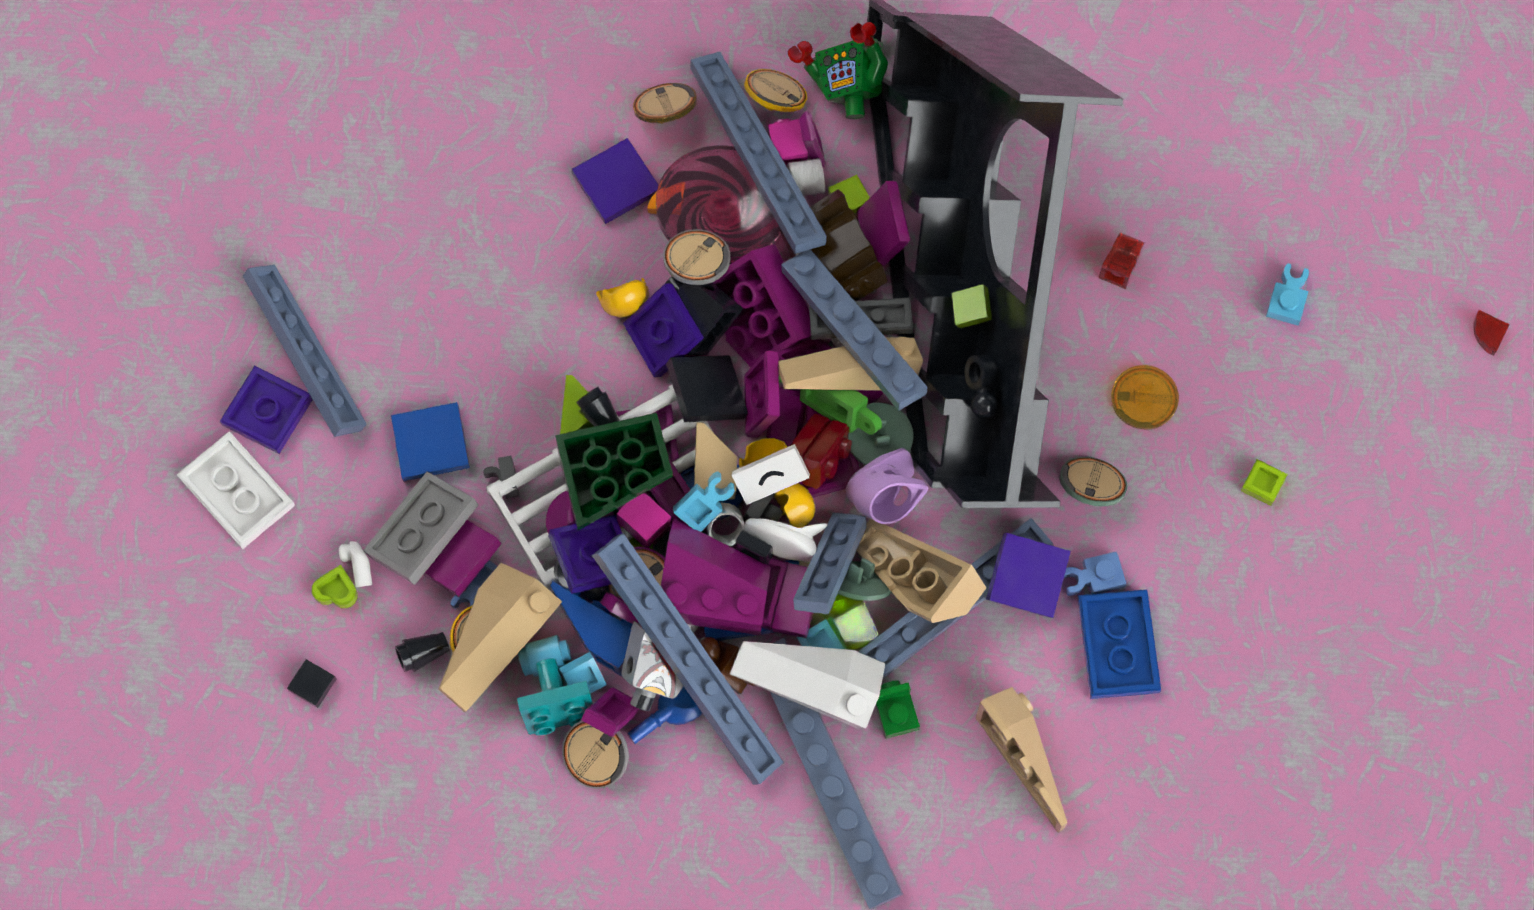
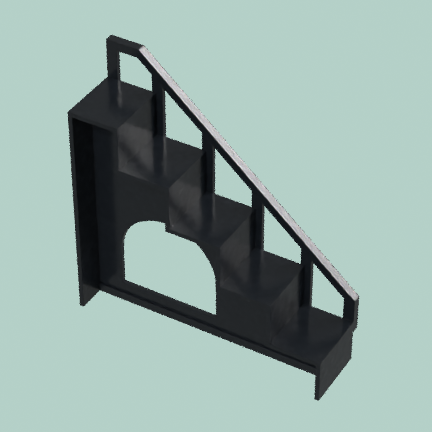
M869 0L867 22H871L876 26V33L873 39L881 42L883 22L893 29H898L892 81L890 82L884 78L881 94L869 99L879 184L881 187L886 181H897L901 199L918 214H922L915 272L905 263L904 248L889 261L893 299L910 298V292L930 313H934L927 372L921 367L918 376L927 386V394L925 396L942 415H947L941 462L939 464L928 451L922 397L906 406L907 418L913 428L911 455L914 468L931 488H945L961 508H1060L1061 501L1037 477L1049 400L1036 388L1077 107L1078 104L1122 106L1123 98L993 17L900 12L884 0ZM886 101L903 115L910 117L903 176L894 169ZM1020 119L1026 121L1049 138L1027 292L1010 277L1021 200L997 182L1003 138L1008 129ZM982 284L988 287L992 320L959 328L955 325L952 293ZM914 329L913 333L897 334V337L914 338ZM973 355L990 356L998 370L997 379L990 388V392L998 399L999 407L996 414L988 419L977 417L971 410V400L976 394V390L969 388L966 383L965 365L967 360Z

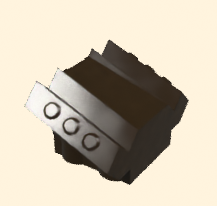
M839 189L810 207L827 236L826 245L810 250L854 301L860 300L888 282L883 265L877 261L872 245L864 236L855 213L849 209L845 195ZM779 227L783 241L790 253V259L800 254H794L791 246L789 245L787 239L785 238L782 230Z

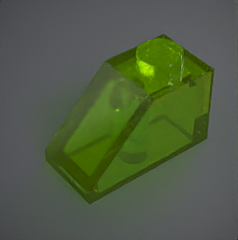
M837 594L829 614H822L824 619L829 621L843 646L848 650L862 648L870 640L879 636L863 600L851 599Z

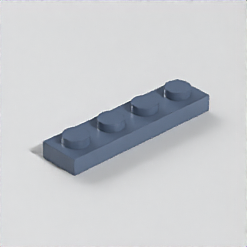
M832 513L828 526L825 528L817 546L816 553L813 555L794 596V610L829 614L866 530V516Z

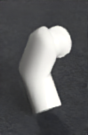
M350 541V544H341L339 546V557L342 562L352 561L355 587L372 585L369 559L360 544L354 541Z

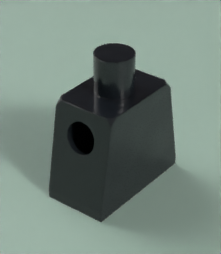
M671 276L665 284H673L704 337L687 355H708L742 312L743 308L713 282L704 285H690L680 282Z

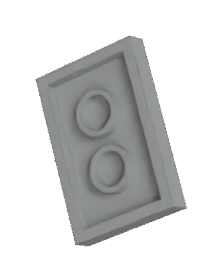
M426 472L363 551L371 559L415 585L479 504L473 497L433 474Z

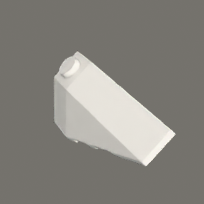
M743 641L729 674L854 728L866 729L880 694L885 663L855 650Z

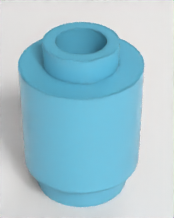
M558 635L527 643L525 648H522L518 653L525 676L533 674L534 677H538L536 663L541 660L556 659L558 670L567 664L566 661L572 660L567 640L560 641Z

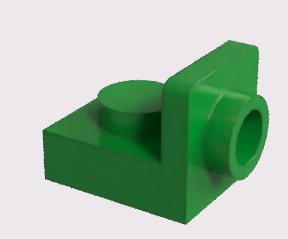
M896 680L881 685L876 708L885 739L920 729L910 695L911 688L909 683L900 684V681Z

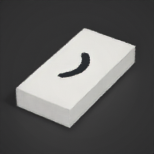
M794 444L732 471L731 476L746 505L808 479L810 473Z

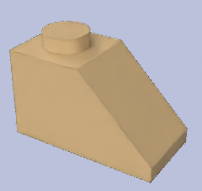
M697 422L694 486L698 484L701 488L705 489L708 486L709 477L719 471L722 480L716 487L723 489L732 482L735 491L729 499H735L736 488L738 487L731 475L732 471L739 469L737 468V456L705 423Z

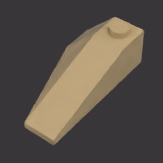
M885 337L914 372L919 375L923 358L915 339ZM845 346L778 361L779 375L784 389L881 390Z
M872 519L868 521L856 551L862 558L875 564L874 572L908 611L932 623L967 615L986 589L985 584L971 564L885 524H880Z
M500 563L478 588L474 598L475 601L462 628L463 631L456 649L452 653L438 689L463 712H466L562 603L558 597L536 578L503 563Z
M1013 687L985 698L979 704L976 720L1058 833L1061 832L1067 824V819L1034 717L1031 713L1033 707L1030 701L1022 692L1017 694Z

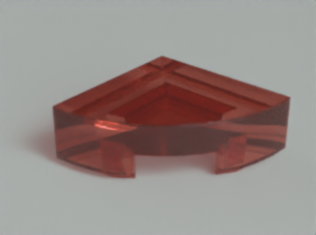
M1478 310L1473 322L1474 335L1479 345L1486 352L1494 356L1510 324Z

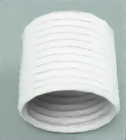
M819 158L807 159V161L801 160V162H788L787 168L804 196L824 193V173Z
M721 503L723 511L706 527L710 537L732 547L736 545V539L742 530L745 531V523L740 510L736 506L729 503ZM722 515H732L739 520L738 528L729 535H719L711 529L713 522Z

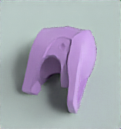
M899 448L877 457L858 470L847 484L846 496L863 515L880 524H892L900 521L913 510L927 493L928 486L923 480L911 478L914 474L913 460L905 448ZM907 486L908 497L901 506H895L894 500L901 487Z

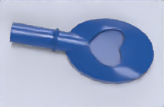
M683 686L678 696L674 699L660 695L658 710L655 713H651L648 718L630 730L627 735L636 744L656 728L661 727V724L665 721L674 725L686 724L694 721L703 713Z

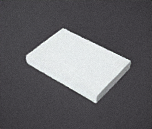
M230 431L177 474L178 478L242 549L295 506L294 502Z

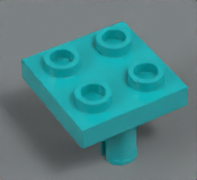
M549 658L537 662L536 667L542 692L517 698L519 711L528 734L547 735L554 732L555 728L566 725L572 727L582 721L585 710L593 704L587 681L563 686L556 659Z

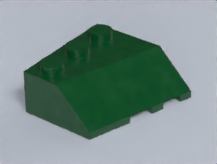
M657 413L555 435L559 460L578 530L673 477Z

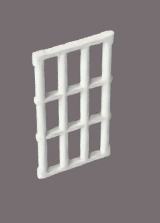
M673 385L668 386V390L619 416V420L622 421L653 414L676 401L677 398ZM681 419L661 430L665 444L695 428L697 422H684ZM701 421L702 423H705L708 426V428L712 431L707 421ZM557 448L552 450V454L521 470L504 481L499 479L486 487L487 493L498 506L537 572L541 583L547 589L550 588L552 582L559 583L554 575V567L545 571L535 554L552 545L548 537L549 534L546 532L528 542L518 525L547 510L552 501L559 494L567 490L566 484L512 514L503 501L502 496L515 490L516 488H512L514 486L519 488L558 465L561 467ZM695 450L672 462L679 473L695 465ZM621 528L622 533H624L628 540L633 538L624 528Z

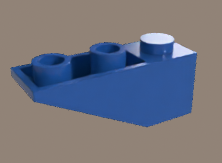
M552 582L550 585L552 593L562 601L560 607L587 652L591 653L597 663L622 676L621 672L633 624L623 618L620 621L609 614L610 611L596 600L589 603L580 597L581 592L571 594L569 588Z

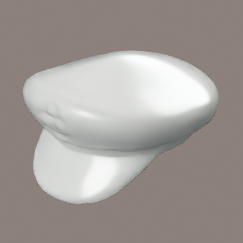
M749 518L745 522L744 529L752 536L773 547V555L810 563L817 549L813 537L823 531L828 524L819 523L797 528L769 519Z

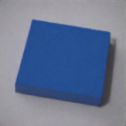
M457 402L391 415L403 482L422 478L426 472L439 475L470 468Z

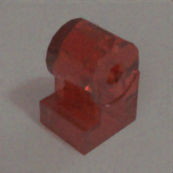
M1120 232L1102 264L1099 279L1126 289L1145 242Z

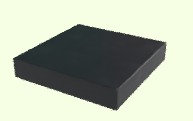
M730 355L671 357L666 365L684 422L744 419L747 416L748 411Z

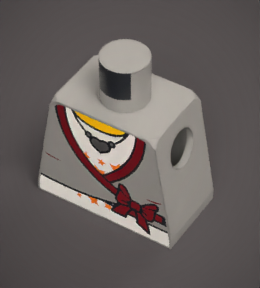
M633 622L621 673L622 677L630 685L636 687L630 704L641 710L650 711L656 694L674 699L678 696L683 684L640 623Z

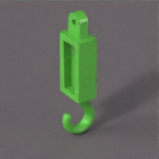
M800 389L801 402L831 421L836 420L847 424L849 433L860 428L867 434L873 435L882 428L879 416L867 408L868 398L856 390Z

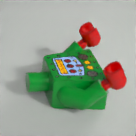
M866 22L863 25L857 23L850 29V36L853 41L815 52L814 58L811 57L813 48L808 41H801L797 44V47L792 46L788 50V57L794 63H801L803 61L805 63L804 69L815 81L827 101L845 105L846 119L865 117L864 100L879 96L882 92V81L888 68V60L884 54L883 42L873 39L876 33V26L871 22Z

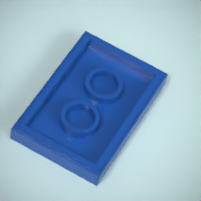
M1148 590L1078 595L1077 600L1090 699L1160 693L1161 683Z

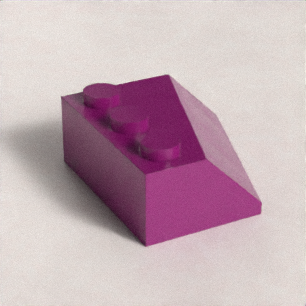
M775 244L750 251L730 264L726 273L713 282L743 308L742 312L724 334L726 335V341L750 367L766 351L779 352L811 339L809 309L802 295L782 273L781 264L784 261Z
M673 518L661 588L687 624L760 635L771 567Z

